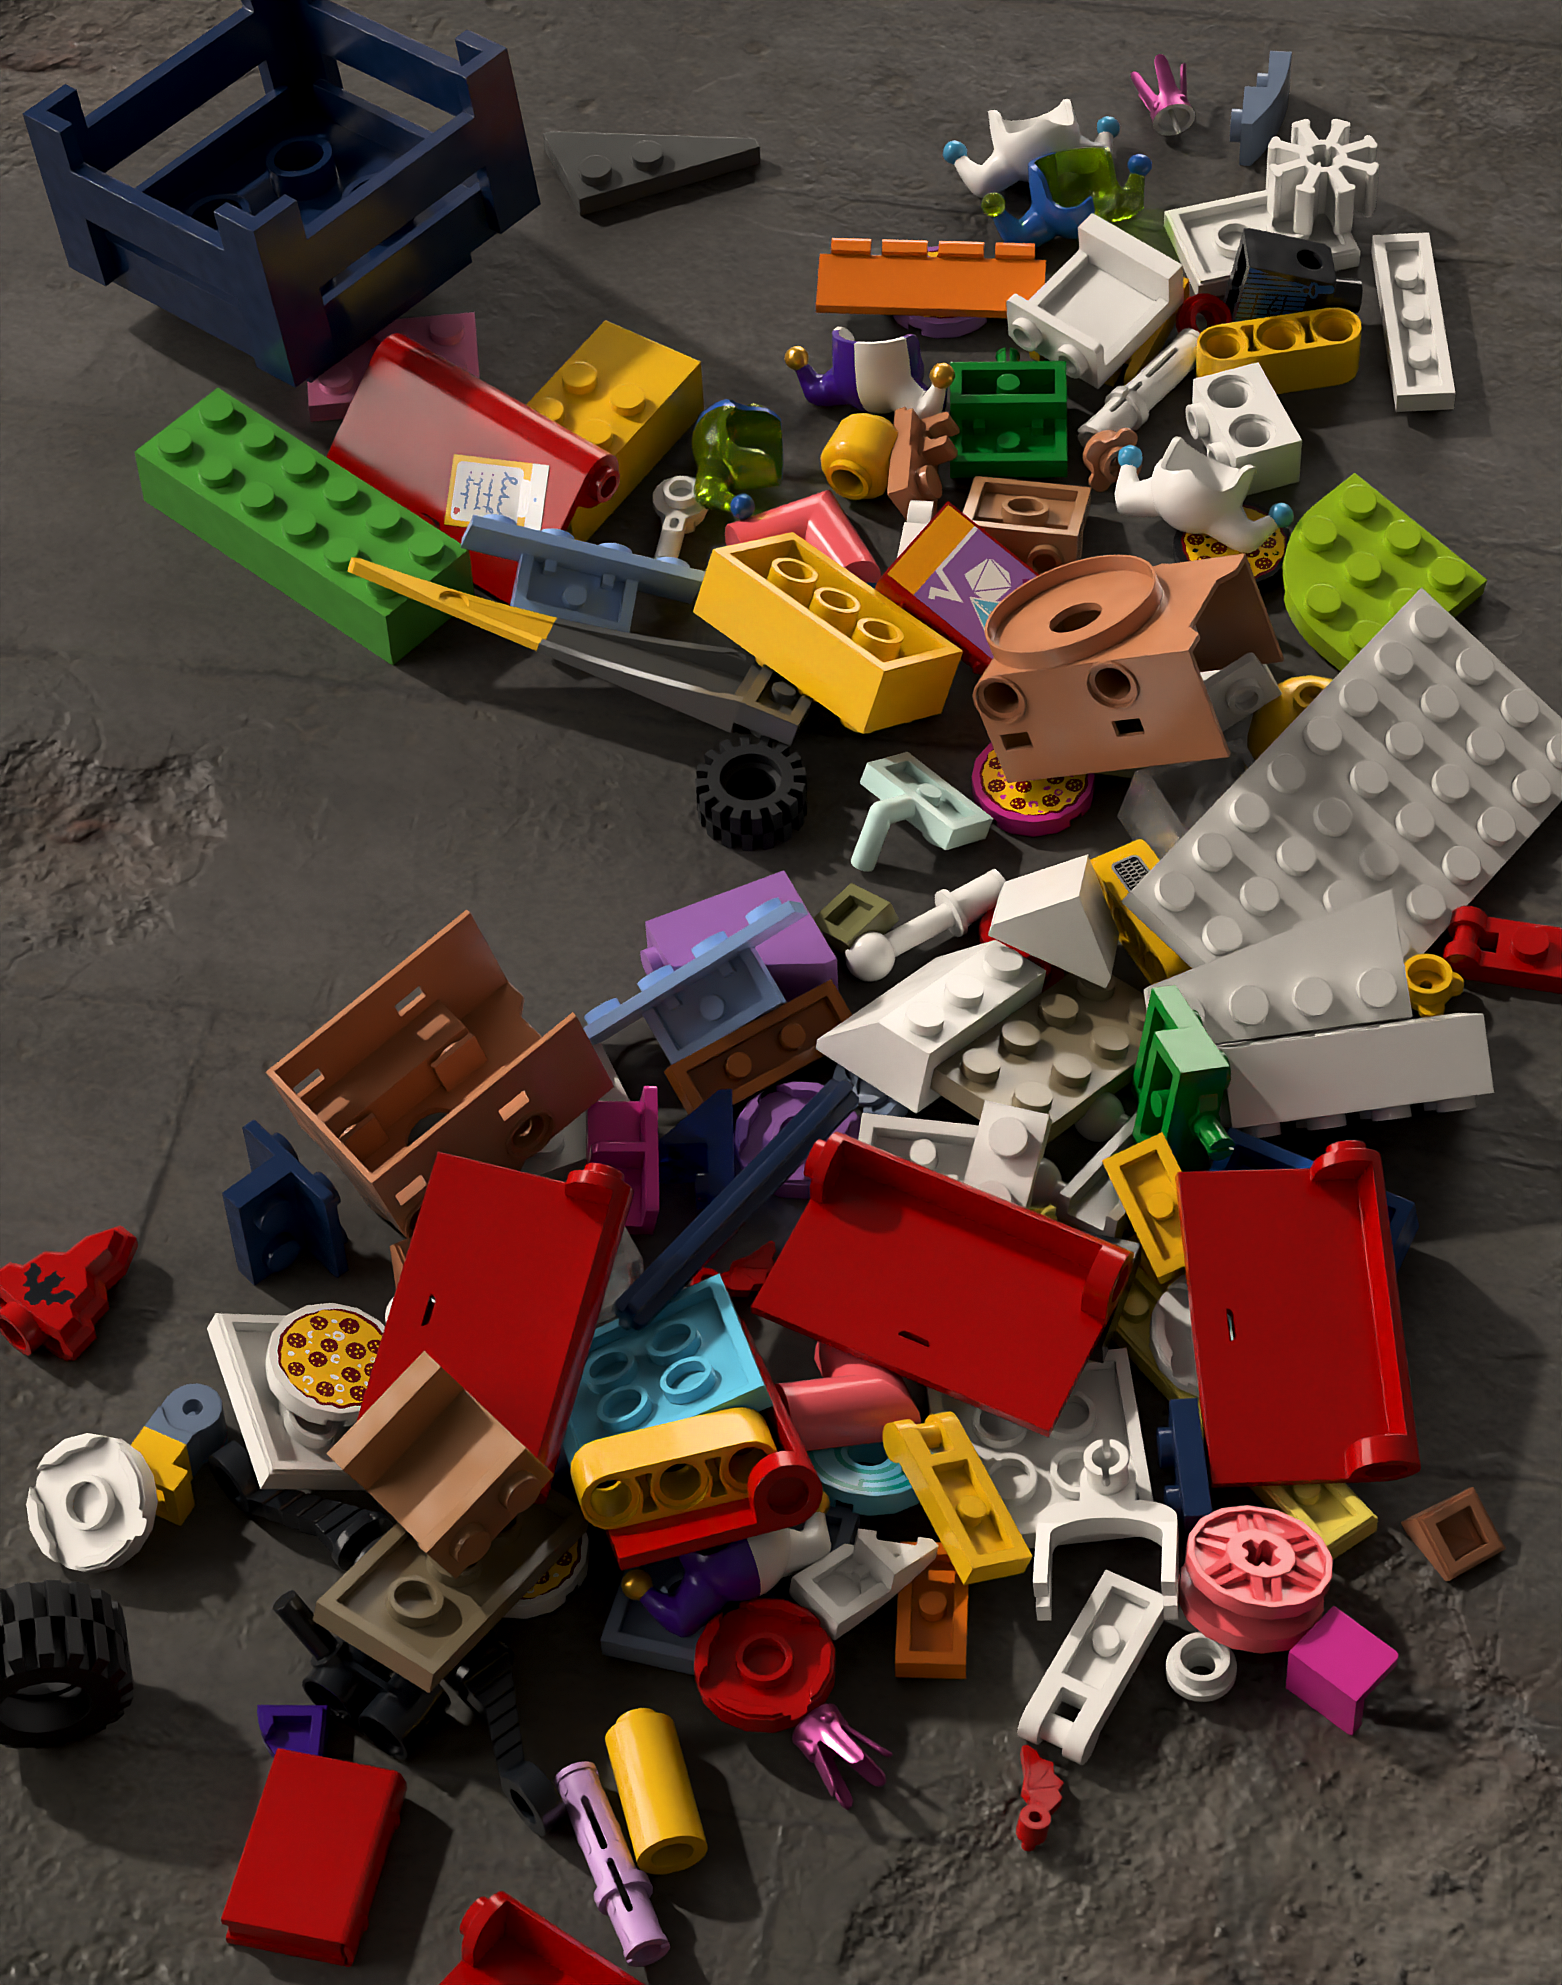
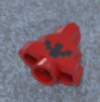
M120 1225L86 1236L67 1252L44 1251L24 1265L10 1262L0 1269V1332L16 1350L24 1355L29 1356L42 1345L52 1354L67 1362L69 1360L75 1361L97 1338L94 1325L109 1310L107 1291L126 1275L138 1248L137 1238Z

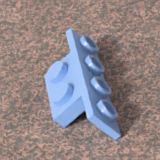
M488 514L483 517L473 515L462 537L460 547L518 562L510 606L560 619L628 633L630 632L637 591L691 604L701 588L706 572L690 568L687 562L674 557L653 559L632 554L631 549L617 543L596 545L575 540L572 534L560 529L548 528L539 531L518 526L513 519L498 514Z
M778 897L773 898L750 911L745 916L749 925L728 938L725 931H721L693 947L691 952L695 959L676 971L669 964L645 976L637 983L642 992L626 1002L620 1004L617 998H613L595 1007L584 1016L588 1025L583 1029L591 1044L594 1045L605 1041L644 1017L672 1065L784 1005L787 1002L755 947L808 915L803 903L788 900L782 904Z

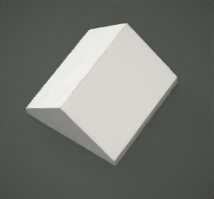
M1087 854L1004 882L999 893L988 936L1106 988L1112 975L1119 931L1090 857Z

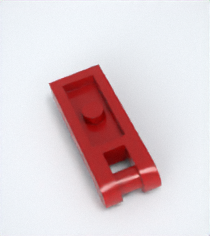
M1461 906L1452 911L1448 932L1453 941L1446 945L1443 959L1450 964L1453 972L1458 973L1466 980L1562 994V928L1488 917L1484 911L1473 906ZM1480 947L1496 949V953L1482 951Z

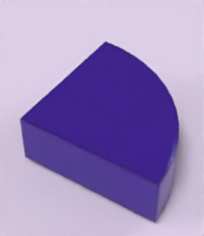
M257 1705V1717L262 1739L266 1749L273 1758L277 1748L327 1757L330 1727L328 1705Z

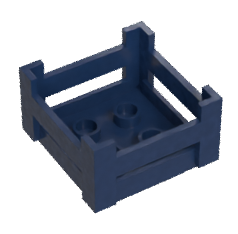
M241 0L243 6L241 9L85 117L77 90L64 84L22 114L69 267L104 286L113 282L254 357L257 368L295 388L305 380L312 383L336 363L347 357L471 264L472 251L495 234H502L541 205L506 47L474 32L465 30L455 38L460 60L458 61L330 0ZM337 60L455 117L433 133L344 90ZM256 66L259 67L266 94L264 97L137 187L133 188L106 174L107 171Z

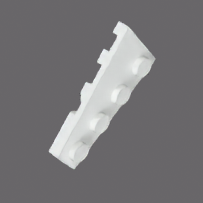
M1393 888L1144 989L1147 1010L1152 988L1176 985L1191 1009L1199 1013L1203 1027L1215 1045L1406 1020L1413 1016Z

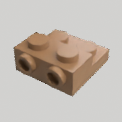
M975 476L963 513L1041 575L1056 567L1081 559L1083 532L1090 511L1092 487Z

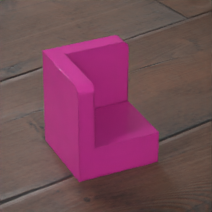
M1333 1606L1289 1651L1286 1689L1345 1733L1353 1735L1362 1725L1364 1699L1397 1666L1398 1653L1344 1612Z

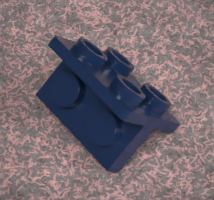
M253 1119L242 1127L251 1173L222 1192L238 1270L255 1286L273 1272L286 1269L294 1262L298 1254L307 1249L335 1277H340L349 1270L344 1244L348 1242V1237L340 1224L337 1206L341 1203V1199L337 1189L323 1173L317 1171L312 1174L299 1162L296 1151L283 1135L278 1132L270 1135Z

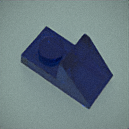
M732 1089L718 1090L658 1141L659 1182H695L697 1209H705L736 1177Z

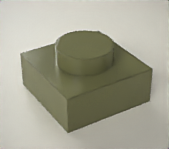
M850 883L813 920L829 947L845 955V951L847 949L850 950L859 936L870 931L884 935L899 921V918L891 902Z

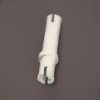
M1191 328L1183 329L1125 386H1117L1106 396L1104 407L1078 428V432H1080L1078 440L1085 448L1092 436L1104 430L1118 432L1122 428L1139 429L1148 420L1149 410L1196 367L1197 339L1200 333Z

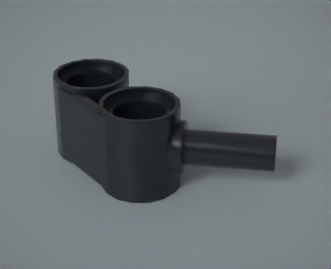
M291 1590L283 1594L273 1605L274 1612L313 1656L310 1661L313 1669L302 1681V1687L309 1699L315 1705H328L329 1714L332 1719L345 1723L362 1733L377 1748L391 1757L399 1760L407 1759L450 1708L451 1701L449 1695L440 1684L428 1693L398 1673H395L391 1678L390 1676L394 1673L393 1670L340 1637H334L329 1630L314 1622V1613L295 1591Z

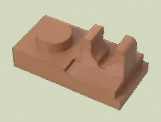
M906 407L895 410L894 427L897 429L898 435L891 451L887 495L906 521L910 500L934 502L933 518L937 513V501L942 496V484L937 473L938 465L957 457L958 450L949 437L959 434L960 428L948 412L920 419L913 408L907 410Z

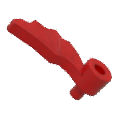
M770 1240L752 1254L732 1261L729 1271L720 1274L731 1297H748L751 1291H760L775 1264L773 1261L776 1253L775 1242ZM702 1268L692 1279L690 1286L719 1273L710 1268Z
M1023 1745L1020 1752L1024 1778L1021 1797L1028 1805L1020 1811L1016 1835L1022 1842V1849L1030 1852L1035 1849L1036 1845L1042 1844L1047 1838L1051 1816L1061 1806L1063 1797L1060 1793L1064 1782L1054 1774V1764L1052 1761L1040 1758L1037 1750L1029 1745Z

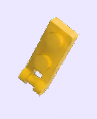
M948 1411L932 1414L926 1418L925 1423L916 1425L910 1419L887 1423L883 1429V1446L886 1455L893 1463H900L963 1585L1024 1573L1033 1556L955 1413Z

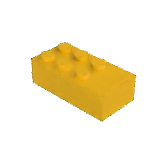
M607 320L594 331L526 404L611 453L618 459L620 483L617 491L607 502L600 503L593 508L578 506L566 531L572 534L575 540L586 542L698 419L699 414L704 411L700 361Z
M794 532L713 549L693 610L696 615L755 656V661L763 667L766 664L794 684L801 695L805 694L813 698V701L819 702L840 718V722L846 728L862 734L941 714L963 653L960 648Z

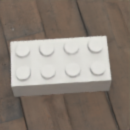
M1452 1013L1217 1046L1219 1050L1226 1054L1231 1068L1230 1085L1224 1090L1220 1106V1123L1225 1128L1232 1127L1256 1138L1280 1135V1122L1295 1120L1296 1128H1307V1130L1327 1129L1347 1125L1345 1113L1359 1111L1360 1119H1372V1121L1392 1120L1410 1117V1104L1423 1103L1424 1111H1457L1475 1108V1095L1494 1093L1484 1014Z

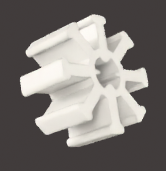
M1304 119L1292 123L1291 143L1281 141L1277 136L1273 137L1268 145L1266 172L1267 210L1273 218H1279L1280 214L1294 210L1293 230L1304 235L1312 234L1313 222L1318 214H1326L1334 226L1333 232L1336 235L1352 230L1353 211L1364 213L1365 217H1371L1376 208L1379 164L1376 163L1377 143L1372 136L1366 135L1364 140L1349 144L1350 123L1333 119L1331 121V131L1327 139L1318 140L1310 128V120Z

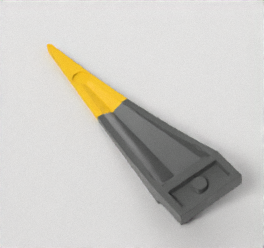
M351 557L347 572L730 733H736L741 725L748 728L758 738L761 735L771 738L772 742L780 741L791 746L816 703L813 701V698L808 697L804 693L801 695L794 684L766 664L763 667L755 661V656L744 649L661 639L560 619L463 593L361 558Z

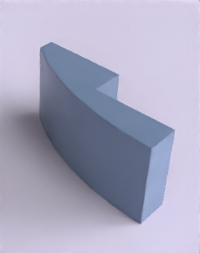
M1270 51L1268 73H1257L1256 87L1245 86L1243 109L1232 108L1230 142H1240L1239 165H1252L1268 148L1271 139L1277 135L1281 127L1289 100L1292 52Z

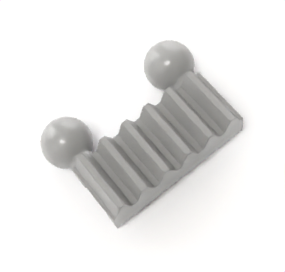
M1110 1092L1100 1095L1090 1106L1086 1115L1074 1125L1084 1138L1094 1142H1108L1069 1183L1062 1181L1057 1166L1049 1159L1043 1157L1035 1179L1030 1209H1040L1052 1205L1057 1207L1055 1216H1057L1058 1222L1090 1233L1122 1239L1123 1235L1128 1237L1132 1232L1133 1226L1102 1160L1138 1144L1132 1135L1137 1113L1132 1117L1126 1115L1121 1101Z

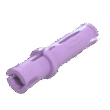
M588 1761L571 1764L556 1774L553 1782L566 1806L578 1844L583 1851L597 1885L594 1891V1900L598 1910L603 1915L610 1917L623 1947V1955L627 1964L633 1967L652 1964L665 1956L670 1949L668 1939L662 1932L649 1899L653 1893L652 1884L644 1871L637 1870L622 1834L620 1824L599 1780V1773L595 1764ZM591 1816H596L607 1843V1848L605 1849L600 1847L590 1822ZM614 1861V1864L608 1865V1862ZM617 1877H621L633 1906V1910L630 1912L626 1910L615 1883Z

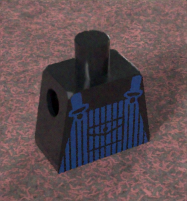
M1244 228L1223 302L1231 312L1232 322L1324 308H1343L1357 314L1362 303L1363 288L1360 279L1336 277L1332 251L1326 244L1253 228Z

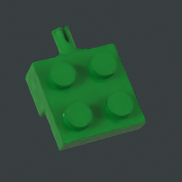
M1006 347L996 352V362H950V366L955 371V379L950 385V416L960 428L959 434L950 436V440L958 450L957 457L950 460V478H975V476L992 478L1067 477L1066 361H1020V353L1013 347H1010V361H1006Z
M1176 985L1155 987L1151 989L1130 1090L1139 1103L1132 1135L1137 1143H1140L1163 1132L1182 1172L1207 1169L1209 1157L1214 1161H1220L1229 1157L1234 1151L1232 1146H1235V1143L1221 1125V1117L1219 1116L1224 1090L1229 1087L1231 1081L1230 1063L1226 1054L1217 1048L1203 1027L1199 1013L1191 1009Z

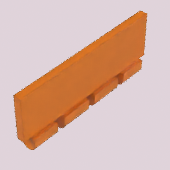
M832 238L831 254H820L816 313L1007 318L1006 301L1013 294H1018L1029 300L1045 284L1046 260H1035V243L996 242L995 258H984V242L939 241L938 257H928V240L883 239L882 255H871L872 239Z

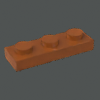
M830 979L670 1065L664 1073L694 1126L698 1127L827 1057L816 1050L817 1039L848 1019L852 1014L834 982Z

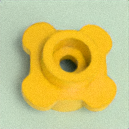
M1418 954L1409 958L1404 963L1411 1008L1418 1011L1421 1017L1443 1015L1445 1011L1444 1005L1452 996H1458L1463 992L1464 980L1461 975L1453 972L1450 964L1437 955Z

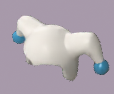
M1063 99L1058 107L1046 114L1026 120H1003L997 110H990L988 115L994 150L985 163L979 165L971 161L967 157L966 146L956 140L950 141L945 145L943 157L948 163L955 165L963 182L972 193L979 198H987L1008 188L1017 181L1029 182L1028 163L1039 156L1055 152L1054 159L1057 178L1064 173L1090 174L1109 169L1112 159L1113 138L1118 136L1120 126L1118 120L1114 117L1105 116L1097 122V133L1099 135L1094 142L1088 140L1080 133L1070 99Z
M1176 436L1172 439L1163 458L1156 464L1152 477L1139 481L1137 469L1143 461L1142 451L1134 445H1127L1122 447L1118 453V462L1121 469L1115 489V501L1117 511L1124 516L1162 517L1169 525L1179 531L1190 534H1208L1229 548L1242 553L1255 551L1277 528L1287 527L1293 522V510L1285 503L1272 505L1268 516L1256 521L1247 518L1242 504L1256 473V467L1250 464L1241 469L1222 464L1198 452L1181 437Z

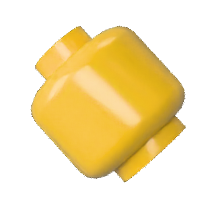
M869 413L851 414L840 422L821 454L822 471L826 476L828 484L837 494L847 499L861 500L875 499L886 492L888 489L891 451L898 435L897 429L889 420Z

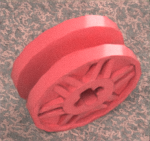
M1250 1505L1221 1508L1202 1517L1189 1533L1185 1563L1181 1567L1179 1575V1605L1186 1619L1203 1635L1231 1649L1259 1654L1288 1651L1322 1618L1324 1596L1329 1591L1332 1580L1333 1557L1323 1539L1303 1521L1285 1513Z

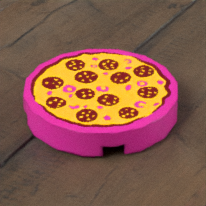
M989 743L976 758L971 776L972 794L975 804L996 820V827L1008 833L1032 837L1054 834L1070 827V820L1077 817L1081 812L1083 816L1091 807L1095 790V774L1089 773L1008 783L993 745Z

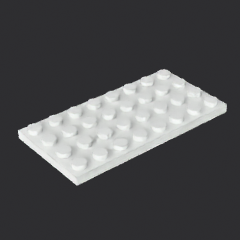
M1421 587L1121 902L1193 969L1393 888L1405 963L1409 958L1418 954H1424L1450 925L1452 911L1457 907L1467 906L1562 801V718Z

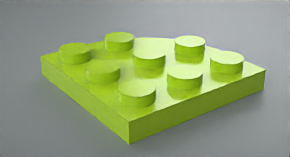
M1356 473L1333 489L1303 515L1290 536L1282 565L1285 589L1284 603L1293 624L1308 644L1339 671H1342L1421 587L1455 618L1483 595L1487 583L1485 577Z

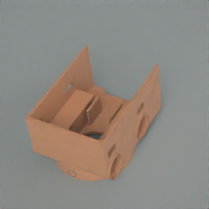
M1246 553L1173 564L1162 563L1157 566H1152L1148 561L1136 556L1120 554L1103 555L1077 560L1049 570L1015 589L993 609L986 621L984 632L994 658L974 688L973 701L980 713L1008 783L1226 758L1231 753L1200 672L1222 670L1247 653H1254L1261 664L1283 662L1284 657ZM1195 625H1196V628H1197V631H1198V632H1196L1195 630H1193V628H1194ZM1140 719L1144 731L1119 734L1114 722Z
M465 910L266 1071V1074L300 1127L349 1177L367 1206L382 1218L392 1222L406 1238H410L413 1235L437 1152L521 1171L527 1158L540 1152L555 1135L614 1088L580 1021L573 1012L543 1037L522 1018L524 997L508 982L468 910ZM419 987L422 993L398 1012L395 1005ZM318 1069L321 1075L296 1094L293 1088ZM447 1113L443 1119L408 1146L410 1132L419 1120L431 1114Z

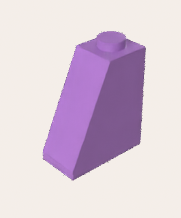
M783 870L646 921L647 948L640 951L646 975L669 964L676 971L695 959L691 952L693 947L721 931H725L728 938L749 925L745 916L750 911L773 898L778 897L782 904L788 900L803 903L785 871ZM808 910V915L755 947L786 1002L797 998L832 979L838 989L837 958Z

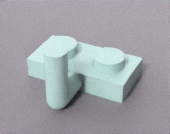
M909 752L868 762L860 784L877 796L880 801L875 802L870 807L851 858V864L861 871H873L890 825L906 819L922 832L928 842L944 850H949L986 839L993 818Z

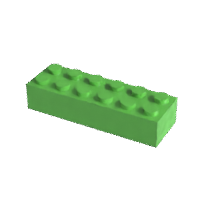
M216 388L135 451L145 502L392 666L452 616L347 572L351 557L361 558L404 574L475 596L469 550L460 548L461 543L220 388Z

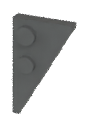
M558 131L543 133L545 152L580 216L761 163L760 146L755 138Z

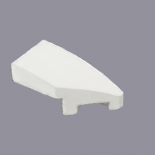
M858 1528L854 1545L843 1544L794 1575L791 1579L788 1594L801 1607L808 1609L820 1620L821 1628L835 1641L873 1614L919 1575L936 1558L939 1545L933 1539L918 1537L916 1545L878 1540L876 1538L877 1531Z

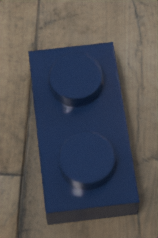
M1197 1398L1170 1399L1168 1427H1158L1156 1432L1160 1469L1172 1468L1174 1485L1164 1486V1505L1172 1508L1177 1514L1183 1554L1186 1553L1189 1533L1202 1517L1212 1513Z

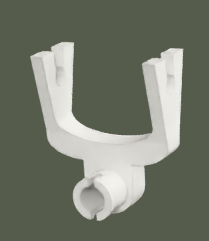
M1103 1439L1097 1440L1086 1448L1083 1455L1084 1468L1080 1476V1501L1054 1504L1043 1509L1037 1516L1033 1572L1037 1621L1052 1619V1554L1054 1549L1069 1539L1099 1534L1139 1536L1150 1539L1162 1547L1161 1588L1164 1620L1179 1619V1531L1177 1514L1172 1508L1164 1504L1137 1500L1136 1473L1133 1466L1129 1463V1454L1126 1447L1119 1441L1110 1439V1452L1106 1453L1104 1452Z

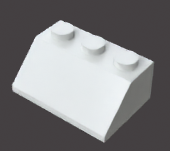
M997 940L936 957L817 1039L816 1050L917 1114L941 1096L930 1089L934 1068L1041 994L1046 970Z

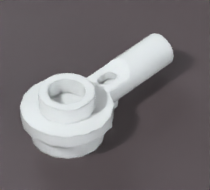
M675 476L665 479L654 490L653 508L662 523V531L654 559L660 557L678 558L684 535L694 532L695 527L704 520L711 506V497L707 485L698 478Z

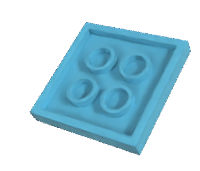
M720 1273L681 1290L643 1331H637L633 1328L630 1330L623 1329L618 1324L619 1318L595 1329L563 1447L571 1468V1461L575 1453L583 1445L597 1439L732 1407H747L760 1412L774 1406Z

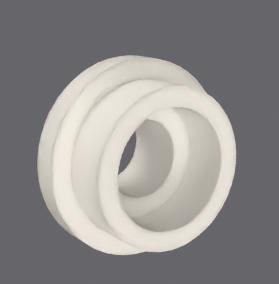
M1201 1632L1186 1635L1168 1653L1166 1659L1167 1680L1176 1693L1188 1700L1196 1702L1216 1700L1224 1696L1232 1688L1236 1680L1237 1662L1232 1650L1223 1644L1207 1638ZM1196 1666H1205L1213 1673L1197 1675L1189 1670Z

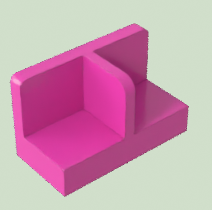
M644 1086L640 1101H597L586 1110V1164L600 1163L618 1169L625 1176L624 1182L629 1184L634 1190L623 1234L653 1235L659 1214L657 1086Z

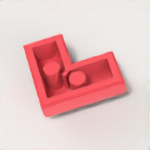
M826 490L750 516L745 520L727 524L725 527V542L727 546L794 532L865 583H877L881 577L879 566L831 490Z
M817 1341L814 1360L823 1378L775 1384L806 1451L883 1442V1429L889 1422L910 1419L915 1425L921 1424L920 1412L901 1375L820 1341Z

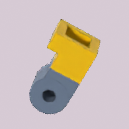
M198 1383L186 1384L175 1389L167 1396L162 1405L157 1408L131 1444L133 1448L143 1455L154 1475L158 1499L155 1515L179 1526L183 1524L195 1506L191 1487L192 1479L201 1466L208 1462V1457L228 1442V1431L222 1400L217 1391L207 1385Z

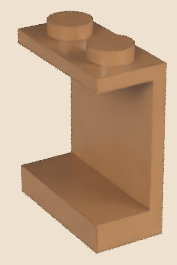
M425 1351L326 1453L344 1472L368 1491L419 1542L418 1546L455 1579L469 1565L476 1563L487 1553L494 1538L518 1513L525 1511L536 1501L541 1489L554 1476L546 1466Z

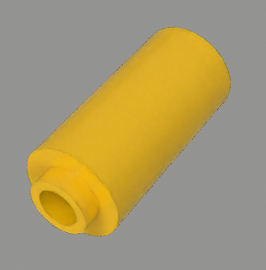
M638 1708L622 1714L617 1719L616 1724L608 1730L605 1735V1742L636 1862L640 1870L649 1874H668L681 1871L699 1862L705 1856L708 1846L676 1727L670 1716L658 1713L653 1709Z

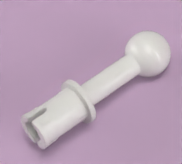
M992 869L952 892L946 889L936 892L935 908L884 935L874 931L862 934L855 940L850 950L847 949L845 951V963L848 970L854 977L862 981H878L887 976L892 970L895 957L949 929L957 937L965 935L968 932V926L981 919L988 910L996 906L999 893L1006 880L996 869Z

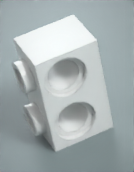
M1259 362L1193 379L1192 404L1186 406V420L1193 438L1202 439L1207 449V457L1238 469L1249 464L1255 466L1256 473L1247 495L1299 482L1302 439Z

